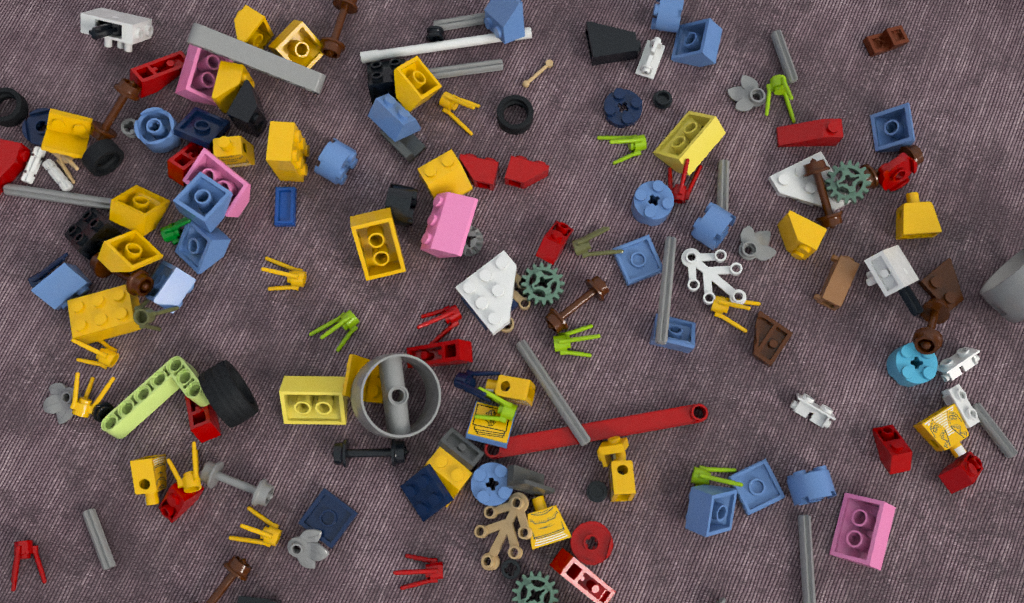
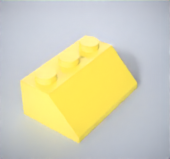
M688 111L653 153L678 173L683 172L685 160L688 158L690 161L687 175L690 176L726 132L716 116Z
M284 376L279 390L284 424L346 425L348 397L342 395L345 377Z

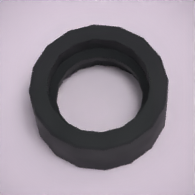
M7 87L0 88V104L6 99L14 98L17 105L11 114L0 117V125L13 127L23 122L27 117L29 109L26 99L14 89Z
M521 95L505 97L497 107V121L500 128L509 134L515 135L527 131L533 123L534 110L532 104ZM513 105L523 107L527 113L525 121L520 124L508 123L504 119L505 109Z
M111 139L99 140L85 151L82 163L94 176H105L119 167L123 161L124 152Z

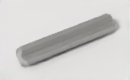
M485 12L434 20L433 26H440L445 31L484 24Z
M781 30L773 31L771 38L788 84L795 83L798 80V76Z
M722 159L718 162L717 205L728 211L729 160Z
M979 402L973 404L972 408L977 412L980 420L979 423L1005 457L1012 458L1017 455L1018 451L982 404Z
M94 508L88 509L82 515L102 569H111L116 563L97 512Z

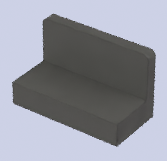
M382 129L379 131L383 138L409 164L426 148L414 134L394 142Z
M452 427L437 444L470 471L478 465L485 454Z
M517 465L508 466V488L534 496L555 493L554 488L544 485V474Z

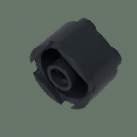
M390 183L385 208H391L395 225L412 226L414 218V208L412 207H416L418 190L414 189V187Z

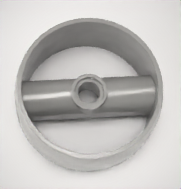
M1024 248L1003 264L980 290V294L985 301L1011 323H1018L1024 320Z
M406 353L380 355L367 362L355 376L350 394L351 406L358 421L371 433L391 439L408 438L422 432L436 417L441 403L440 383L433 369L416 356ZM402 361L409 363L417 370L426 390L424 409L412 426H410L407 405L409 393L405 388ZM377 365H379L387 432L378 428L371 421L363 402L365 382ZM394 390L399 392V399L397 401L392 399Z

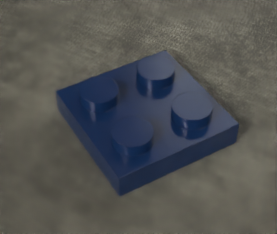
M194 107L174 128V135L210 150L213 146V139L222 137L230 128V121Z
M430 464L423 467L400 486L423 522L454 500Z
M324 488L298 524L306 530H321L322 535L319 540L333 549L359 513L328 489Z

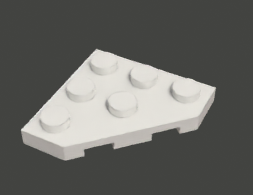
M821 151L771 175L768 180L776 194L784 198L796 199L797 202L810 206L822 207L813 175L803 177L805 173L803 165L809 164L812 158L816 161L824 159L826 165L830 167ZM831 167L829 170L821 172L824 184L826 179H830L827 176L828 171L833 172ZM827 192L832 211L845 206L844 200L836 203L837 197L830 198L829 196L832 192Z
M504 250L455 287L493 336L510 323L517 272L516 264Z

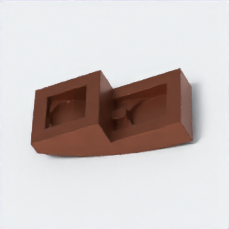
M902 25L887 28L882 33L867 36L863 40L870 57L886 53L910 42Z

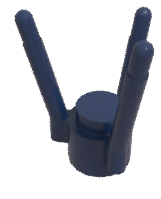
M64 253L42 271L29 277L28 281L31 287L34 288L49 275L48 273L65 261L68 253Z
M467 370L466 373L459 372L454 379V386L483 401L492 403V400L486 397L485 392L475 388L476 380L473 376H499L500 372Z

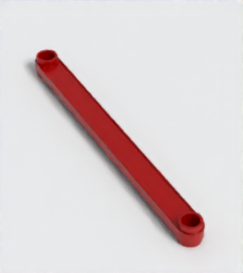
M692 404L581 425L589 435L590 442H595L614 436L623 437L700 423L707 419L708 410L703 404ZM695 408L702 410L703 416L701 419L694 416ZM562 427L509 437L507 449L499 447L497 455H490L487 452L490 444H485L484 453L490 459H499L578 445L579 442L569 427Z

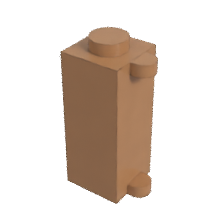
M832 255L830 260L834 263L820 294H815L813 297L817 300V303L833 311L842 306L860 265L849 256L841 255L838 257Z

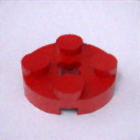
M906 153L899 154L889 163H884L879 167L878 184L885 191L887 189L896 191L910 181L908 177L911 173H916L917 162Z
M587 521L579 524L574 529L570 538L572 553L580 562L587 565H597L611 555L613 539L606 526L596 521ZM591 536L595 537L594 541L598 542L597 546L588 549V544L585 543L586 539L590 540Z

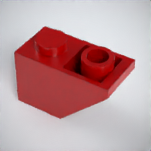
M470 153L460 154V163L474 187L494 191L499 171V162L488 157L484 159L477 158V156Z
M511 156L505 175V184L525 189L547 177L549 165L542 161L533 162L527 160L523 156Z
M556 221L544 236L535 256L554 265L574 229L570 228L566 223Z
M893 424L873 428L872 432L879 458L888 473L891 475L910 471L912 450Z
M968 451L943 468L938 477L949 492L953 494L975 483L983 470L982 462L971 451Z
M176 482L170 486L158 508L162 515L173 523L199 499L204 488L202 487L199 491L193 493H185L184 488H178Z

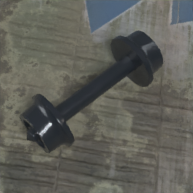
M344 439V442L334 444V451L331 454L334 457L335 465H343L344 468H348L350 458L391 457L392 466H396L399 463L406 462V455L409 451L406 449L405 441H397L396 439H392L391 448L350 449L348 439Z

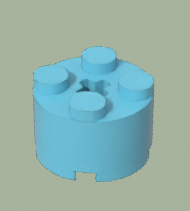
M911 342L895 349L889 355L886 366L888 374L897 381L896 383L901 386L912 387L933 379L937 372L938 361L935 353L922 354L916 350L914 343Z

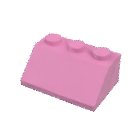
M189 44L175 93L193 102L217 106L211 97L220 61L231 63L233 61Z
M203 148L182 181L188 185L199 172L207 175L233 193L225 216L239 217L249 203L251 184L209 150Z
M451 192L437 194L433 200L431 215L427 220L426 232L421 239L422 245L420 250L438 258L461 257L478 199Z
M845 493L829 554L881 571L896 507L885 501Z

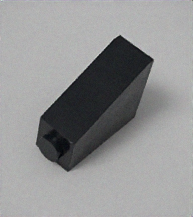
M586 22L585 34L592 66L637 59L638 52L641 51V43L639 39L637 40L635 32L594 22Z

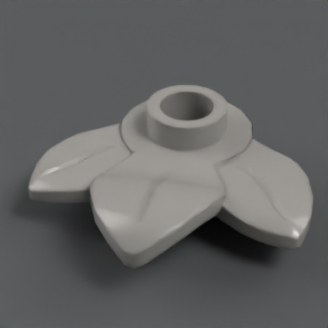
M742 75L741 86L730 88L727 91L729 97L737 102L735 109L741 112L750 111L753 107H760L766 101L764 90L759 88L758 82L747 75Z
M750 225L745 227L740 234L741 244L738 248L740 257L747 261L755 258L760 261L771 259L777 253L776 250L768 246L771 232L758 231L755 233ZM745 248H749L751 254H747Z
M54 383L49 386L51 396L45 399L43 410L50 414L56 413L58 423L64 424L73 416V409L70 406L74 388L66 387L63 383ZM78 391V400H79V397H81V393Z
M318 529L304 530L300 536L290 539L287 545L288 552L293 557H296L303 567L315 569L316 561H321L330 554L325 547L318 543L322 535V531Z

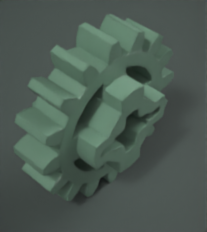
M851 160L848 161L847 165H844L843 161H841L839 168L834 165L832 167L833 172L828 171L827 176L830 179L825 180V184L829 185L826 187V191L832 192L829 196L830 198L837 197L836 203L844 200V205H847L848 201L851 200L855 204L856 198L862 200L864 198L862 193L867 194L869 192L866 187L870 186L871 182L866 180L870 177V174H864L866 167L858 168L859 162L854 166ZM840 173V180L834 182L835 176ZM845 179H847L848 182L852 181L850 186H848V184H844ZM861 183V188L856 193L855 186Z
M543 262L540 263L539 267L533 264L532 271L527 268L525 271L526 275H522L521 280L525 281L520 284V288H525L522 295H528L527 302L534 300V306L538 302L541 303L542 307L545 306L546 302L551 306L553 299L558 301L560 298L558 294H562L564 291L560 288L565 284V282L560 281L563 275L556 274L558 268L550 269V263L547 267H544ZM533 276L535 282L529 286V280ZM540 281L542 284L546 283L545 288L543 286H538ZM555 284V291L552 294L550 287Z
M530 571L529 577L522 574V582L519 580L515 581L518 588H513L512 591L517 593V596L512 597V601H518V603H545L544 596L548 591L550 592L548 603L558 602L559 600L557 597H554V594L559 592L558 589L552 588L555 585V581L548 582V574L543 578L541 577V571H538L537 576ZM531 580H539L544 584L541 586L534 585ZM525 585L527 593L521 599V590ZM531 590L541 591L539 600L535 598L529 599L532 595Z

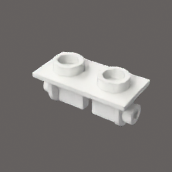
M654 37L651 41L647 40L635 74L654 79L665 49L659 37Z
M963 347L958 349L957 353L951 357L942 360L937 368V371L943 374L941 375L944 382H952L962 374L959 367L966 372L977 365L980 360L977 354L980 350Z
M959 384L942 391L943 396L941 397L946 405L955 404L966 428H971L980 422L977 412L972 408L965 391Z
M796 393L798 401L793 400L790 405L793 408L792 411L805 418L810 412L813 413L809 420L821 428H828L830 426V418L836 420L830 407L824 404L819 406L814 403L815 399L805 393L803 395Z

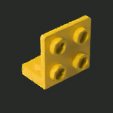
M50 108L41 150L82 159L87 149L93 119Z
M354 354L349 355L343 384V396L350 398L353 380L359 370L370 361L369 359ZM379 365L371 371L365 382L363 390L364 402L383 404Z

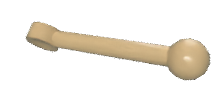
M547 60L539 71L528 80L522 82L523 87H529L530 83L544 70L551 68L553 61Z

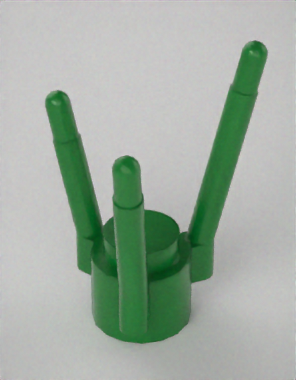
M184 217L168 224V226L162 227L160 231L164 241L167 243L172 241L173 245L178 244L179 237L182 234L180 227L190 223L191 219Z

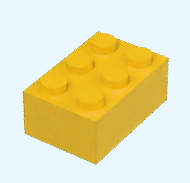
M270 121L266 153L267 163L280 181L304 182V175L307 176L308 173L306 157H309L310 147L307 145L305 138H303L301 130L298 129L295 122Z
M391 208L350 216V226L366 281L406 272Z
M126 284L67 300L72 338L85 344L141 330L133 319L134 307L140 305L138 295L133 296L129 294L126 290Z

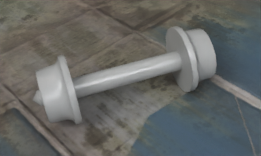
M208 461L202 469L200 481L206 483L208 488H213L218 481L249 492L253 494L251 502L253 506L257 504L267 506L273 498L275 487L269 484L265 478L259 482L258 486L222 473L224 467L222 461L217 463Z

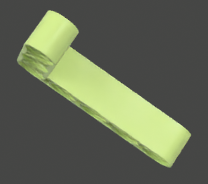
M180 356L172 357L105 416L101 422L102 430L117 439L126 437L179 388L186 397L201 407L209 405L210 403L200 386L198 372Z

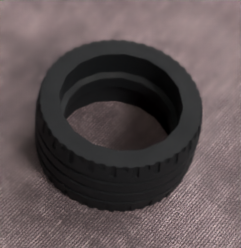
M221 361L199 375V383L206 398L218 416L229 427L233 428L240 425L259 412L258 405L250 389L229 361Z

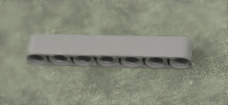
M194 22L192 24L187 43L310 92L321 93L326 75Z

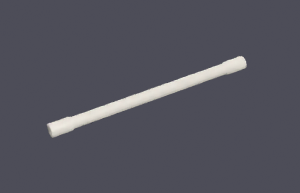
M525 27V36L515 41L531 39V27ZM494 33L383 50L360 52L363 64L383 59L502 41L496 38Z

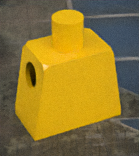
M918 192L907 193V203L902 204L896 210V240L932 238L941 233V226L933 203L930 201L920 202Z

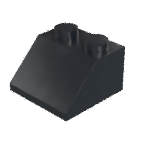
M245 80L227 115L237 129L258 138L265 131L267 120L259 96L251 83Z

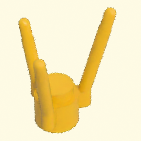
M447 91L444 92L439 101V105L444 107L442 112L448 114L462 129L472 136L473 132L451 110L455 111L459 104L474 110L475 107L480 108V104L460 98L454 94L452 95Z
M265 257V260L291 270L288 273L262 267V271L286 276L287 283H291V285L268 287L269 291L291 289L298 291L299 287L305 286L307 272L303 271V269L295 268L270 257Z
M715 295L716 298L710 310L715 312L714 316L747 333V329L723 315V312L727 313L729 306L750 310L751 307L746 305L760 306L761 303L746 300L744 303L746 305L729 302L727 297Z
M71 339V342L97 354L96 359L98 361L77 358L76 361L107 369V367L112 368L119 358L117 349L110 346L104 340L98 342L105 349L101 348L98 350L79 340Z
M76 372L73 398L70 406L73 409L72 414L88 418L92 414L93 408L100 403L111 387L115 377L110 378L97 399L91 404L92 400L89 399V395L95 378H90L84 397H79L78 400L80 373Z
M193 441V471L184 473L182 479L171 459H167V463L177 481L178 488H184L185 493H193L202 488L199 476L198 450L196 449V442Z
M248 506L247 510L269 525V527L265 526L263 530L240 524V528L260 535V539L263 540L239 536H229V540L260 544L269 548L271 545L276 546L282 534V530L278 529L279 525Z

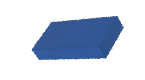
M296 187L275 188V227H296Z

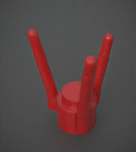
M688 158L685 160L680 184H675L674 188L672 168H668V187L673 193L674 203L684 204L686 200H689L702 165L698 166L687 190L684 183L690 160Z
M448 305L445 308L420 316L423 319L442 314L417 325V329L444 319L446 324L451 323L429 344L438 342L451 329L459 325L458 320L462 319V315L456 305L451 307Z
M33 540L14 542V561L11 576V591L13 592L16 590L20 560L30 559L31 554L34 555L42 583L47 582L38 553V545L33 546Z
M405 554L406 558L430 564H426L425 569L393 571L394 575L426 574L427 579L400 587L401 590L428 583H438V579H443V561H437V558Z

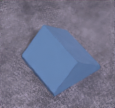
M910 103L870 115L875 152H896L902 146H910L915 142Z
M658 314L655 315L649 344L685 353H690L694 349L696 323L673 317L669 318L668 340L666 344H656Z

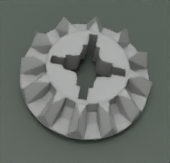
M472 225L470 226L468 237L473 239L470 240V247L465 243L462 256H473L483 246V235L478 228Z

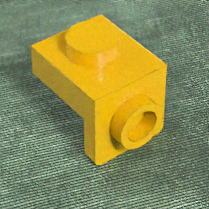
M620 436L608 438V441L601 443L597 450V456L599 461H602L603 467H608L612 461L610 454L626 451L629 446L627 437L620 438Z

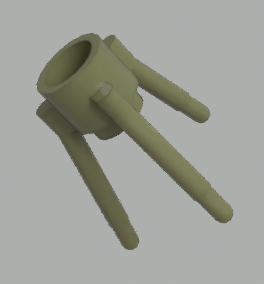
M603 226L584 237L572 241L576 255L582 254L583 259L589 256L620 254L624 250L588 251L592 249L589 240L610 230L608 226Z
M149 299L134 307L133 319L140 329L147 328L155 331L162 330L158 326L150 325L155 320V316L179 310V307L175 306L153 311V309L145 307L149 303Z

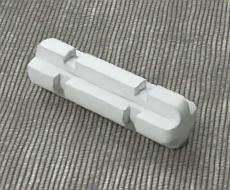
M39 146L34 147L32 151L33 156H30L24 169L26 172H23L21 176V181L25 183H33L35 179L34 174H37L42 163L41 158H44L46 151L41 150Z
M47 159L42 163L45 170L48 171L64 192H69L73 189L72 183L68 181V178L54 161Z

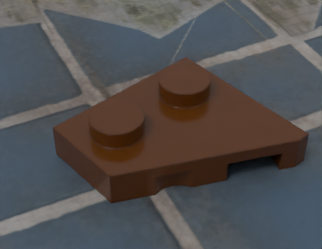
M947 258L918 282L931 298L944 300L950 311L964 300L950 258Z
M759 311L756 314L752 356L768 367L772 366L793 332L762 311Z

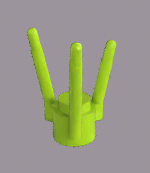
M775 75L770 79V84L766 85L765 116L769 115L771 92L775 95L783 94L791 121L795 123L796 120L789 99L793 100V96L784 75Z
M644 134L597 136L598 140H610V144L628 143L629 150H633L632 153L613 161V165L641 155V151L647 148Z
M348 310L346 313L343 312L335 319L316 328L309 333V336H313L335 323L337 324L322 334L320 339H324L339 327H342L345 331L349 329L336 348V351L339 352L351 335L358 329L356 325L360 321Z
M592 324L558 333V335L553 336L555 352L560 351V355L591 357L592 354L567 349L571 348V342L591 340L601 336L600 334L570 338L569 335L593 328Z
M482 387L477 388L485 392L487 398L500 404L497 413L501 415L475 414L474 418L500 421L502 423H506L507 419L513 420L518 405L508 402Z
M700 465L693 469L691 483L695 484V486L709 485L710 480L733 486H743L741 482L711 476L710 473L737 472L735 468L705 467Z

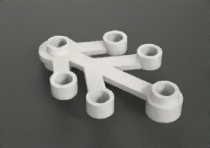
M689 248L681 256L682 264L688 268V290L696 292L700 287V282L696 279L697 268L703 273L704 295L702 300L704 304L712 305L716 298L712 292L713 282L729 295V302L743 305L746 301L745 292L740 289L735 290L719 276L726 274L738 276L742 272V265L735 262L731 266L708 267L703 262L716 261L722 263L726 260L727 253L719 249L715 253L700 254L698 250ZM717 254H723L724 258L718 259ZM689 255L695 256V260H693V261L689 260V259H688V256H689ZM737 266L740 271L734 272L732 267ZM695 282L697 287L691 288L690 283ZM740 294L742 299L736 300L734 296ZM710 295L713 300L708 302L705 297Z

